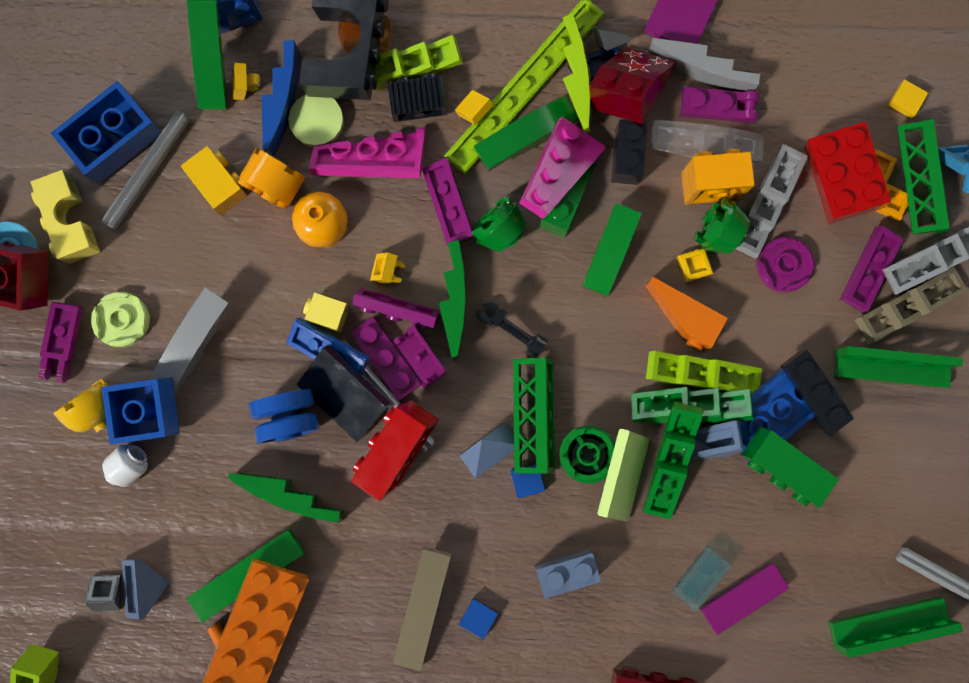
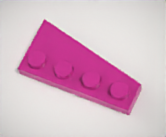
M562 116L556 122L519 203L543 219L606 149V146Z
M425 128L415 129L416 133L403 135L401 131L391 133V137L376 140L374 136L366 137L363 141L353 144L349 141L314 146L309 166L310 173L314 176L421 178L426 130Z

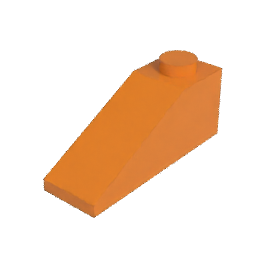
M652 277L645 287L678 334L687 340L686 344L697 351L712 348L728 318Z

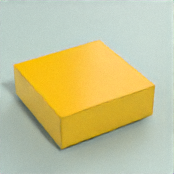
M904 79L896 89L888 106L912 119L917 114L928 92Z
M472 90L457 106L455 111L458 116L476 125L491 109L493 103L489 98Z
M702 248L676 257L685 283L714 274L706 250Z

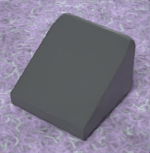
M593 26L596 44L606 51L628 43L631 40L630 36L621 31Z
M120 575L91 576L85 604L91 611L120 610Z

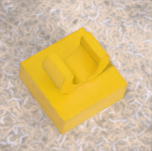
M244 63L234 64L232 72L233 100H244L247 91H259L260 75L254 73L246 74V64Z
M388 252L376 254L370 281L376 283L401 282L402 279L394 275L395 267L405 268V264L397 261V255Z

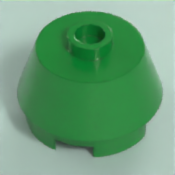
M506 196L495 202L498 208L496 206L493 207L487 214L484 213L478 219L471 232L477 238L476 243L498 253L507 247H513L522 237L520 234L526 227V222L517 203H512Z
M722 198L721 205L715 202L703 216L702 220L705 222L702 231L695 232L694 241L699 243L703 250L726 255L730 254L744 242L750 226V220L735 201L730 202Z
M578 427L568 433L561 444V465L568 476L575 481L585 484L598 483L607 478L615 442L606 431L599 427Z

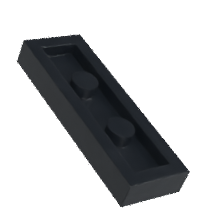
M808 349L800 350L780 365L826 434H835L854 419Z

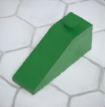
M596 162L592 163L552 211L541 219L539 228L565 238Z

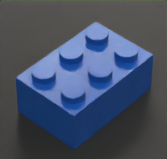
M116 81L53 130L51 135L82 173L97 184H100L158 138L162 131L131 93Z

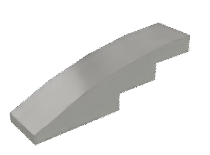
M653 38L648 48L649 54L676 60L677 65L674 70L696 81L736 92L754 91L759 85L760 74L734 71L733 59L706 56L708 45Z
M785 144L780 147L746 213L747 218L750 220V226L744 242L739 247H736V250L754 259L759 256L769 232L774 228L783 206L791 196L807 160V155Z
M969 226L882 269L894 294L901 293L968 260Z
M205 287L170 340L150 380L172 377L174 395H176L205 354L202 351L218 330L216 325L231 304Z

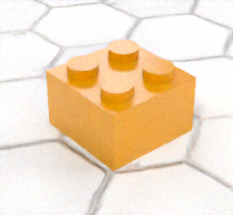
M740 149L727 150L723 154L713 155L710 151L697 153L681 173L685 205L721 202L722 198L728 201L740 200L754 186L751 152H741Z

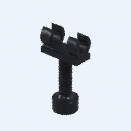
M488 302L482 305L490 310L491 316H486L482 311H480V314L476 313L477 318L481 322H489L488 326L491 328L500 327L503 330L505 329L507 333L512 334L514 338L527 346L526 353L532 357L537 358L548 342L546 338L540 334L536 336L528 335L523 329L521 330L509 320L507 321L505 319L507 312L503 309L500 310L497 304Z

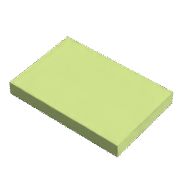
M619 430L597 512L599 516L629 522L649 438L628 430Z

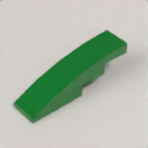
M187 0L191 56L198 109L227 110L224 53H222L218 0Z
M565 96L498 130L474 145V151L490 172L511 158L513 160L533 147L535 149L549 140L556 122L562 116L571 123L578 121L579 117Z
M459 240L448 242L454 270L443 273L450 300L439 302L453 360L459 357L466 308L465 274Z
M688 387L631 394L633 422L667 423L674 402L703 408L701 423L754 420L750 389L720 392L719 388L689 391Z
M679 402L673 403L651 475L643 513L671 519L687 477V466L695 447V436L703 417V408Z
M240 472L228 474L229 480L252 495L279 508L310 518L335 523L343 521L344 509L316 506L318 494L290 491L292 479Z
M288 529L186 599L201 623H203L237 599L253 558L284 568L306 552L291 529Z

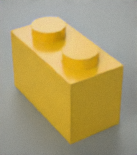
M206 146L183 163L181 168L211 207L222 216L247 197L242 189L244 186L237 183L240 179L237 173L230 174L225 168L229 163L219 151L213 153Z

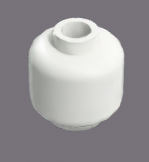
M125 444L118 446L103 461L102 468L105 479L112 485L121 487L131 486L146 472L148 467L147 455L136 445Z

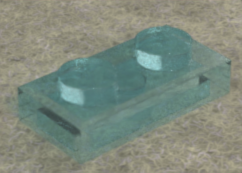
M706 546L671 591L693 610L697 611L730 569L731 565L710 547Z

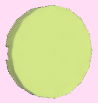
M304 95L293 104L288 117L290 129L296 139L305 146L312 148L335 142L342 133L344 126L342 110L333 98L308 97Z
M114 292L104 296L98 306H95L92 312L91 325L94 334L105 344L112 347L126 348L137 344L145 336L149 328L150 314L147 306L140 298L127 292Z

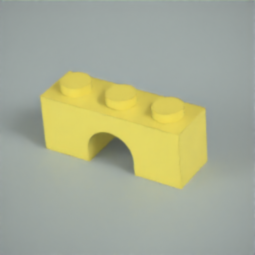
M60 170L30 181L34 191L31 193V196L36 206L40 208L42 214L40 222L51 240L49 249L52 255L58 260L71 264L100 253L92 227L81 221L70 225L66 222L68 210L77 204L83 203L75 178L67 172Z

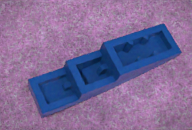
M294 40L283 41L284 67L272 68L273 94L262 95V149L272 157H275L289 122L290 109L295 101L300 52Z

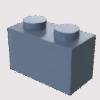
M589 549L535 565L545 599L601 582L594 555Z

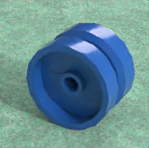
M306 389L277 394L252 401L248 404L252 419H271L269 422L259 424L254 429L257 444L287 441L320 429L316 414L306 413L298 415V412L310 409L314 405L312 390Z

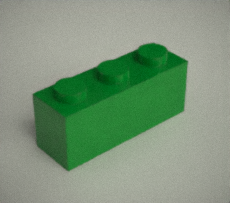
M759 427L741 453V456L749 461L747 464L749 468L760 475L763 472L771 476L770 483L783 491L788 488L794 493L792 498L805 507L808 504H812L820 508L839 481L837 477L769 429Z

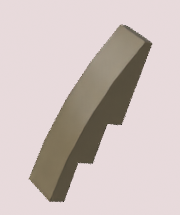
M951 267L949 270L922 282L855 319V322L867 343L871 344L891 332L903 328L921 316L933 312L967 292L968 289L955 267Z
M423 546L393 664L421 671L451 553Z

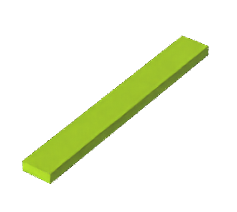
M581 0L569 13L574 15L582 41L592 32L593 26H597L605 16V12L590 0ZM564 21L561 22L492 101L493 106L476 125L472 123L444 155V159L447 158L450 164L464 176L480 159L474 151V145L511 124L567 60L563 47L572 44V40Z

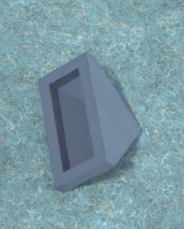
M735 420L699 428L695 436V447L690 460L729 458L742 451L743 443L739 421Z
M504 423L460 455V458L475 479L514 451V435L506 423Z
M125 559L122 560L126 618L143 619L164 592L169 582L142 560Z

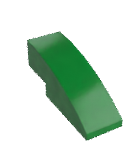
M617 203L614 204L582 287L605 296L609 295L641 217V212Z

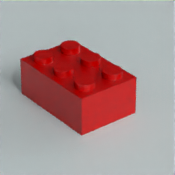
M866 121L808 139L804 148L828 225L884 209L891 203Z
M412 400L405 404H399L396 409L392 407L383 419L386 425L381 433L376 432L369 441L368 447L371 449L367 456H362L352 470L355 472V475L350 482L378 501L383 500L396 490L440 419Z

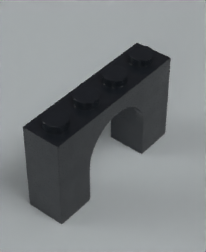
M312 0L311 7L320 21L354 23L361 27V35L353 51L340 59H303L299 86L308 97L371 100L372 90H375L377 87L375 70L376 64H379L381 60L379 44L380 38H383L385 33L383 17L384 12L388 11V0Z

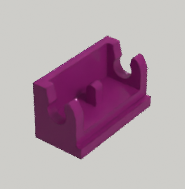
M414 325L408 328L403 336L396 337L393 340L394 347L424 389H427L448 374Z

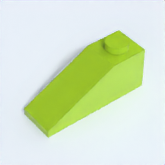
M31 644L11 667L10 683H55L58 674L59 652Z

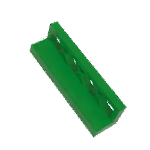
M934 119L898 125L897 132L912 235L934 232V235L945 234L950 227ZM919 130L920 144L914 147L906 142L905 132ZM907 149H909L910 151H912V153H911V155H910L909 157H908ZM915 154L923 158L924 171L921 174L916 173L909 166V162ZM911 175L916 178L913 184L911 181ZM919 181L927 185L928 198L924 202L913 195V188ZM915 203L920 205L917 211L915 209ZM924 208L931 212L932 225L918 227L917 215Z
M846 346L835 349L833 377L950 388L951 368L962 367L963 358Z
M549 358L513 359L514 473H555L554 360ZM521 365H535V377L529 383L521 377ZM521 383L525 386L522 391H521ZM528 391L535 397V406L529 412L522 406V397ZM528 419L536 426V434L530 440L522 434V426ZM528 448L536 455V467H522V455Z
M939 596L828 621L835 650L848 658L963 632L962 624L949 618L945 600Z

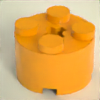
M255 148L237 183L285 210L287 206H290L306 177L262 150Z

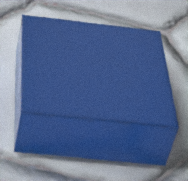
M536 464L525 467H536ZM514 470L510 471L518 499L545 492L541 473H514Z
M472 598L459 625L484 639L498 612Z

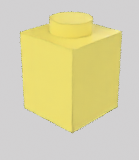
M314 293L312 299L308 298L303 313L306 314L305 320L309 323L341 333L350 306L347 303Z

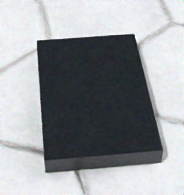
M329 344L322 348L296 384L302 390H312L314 402L356 442L363 438L390 405V402Z

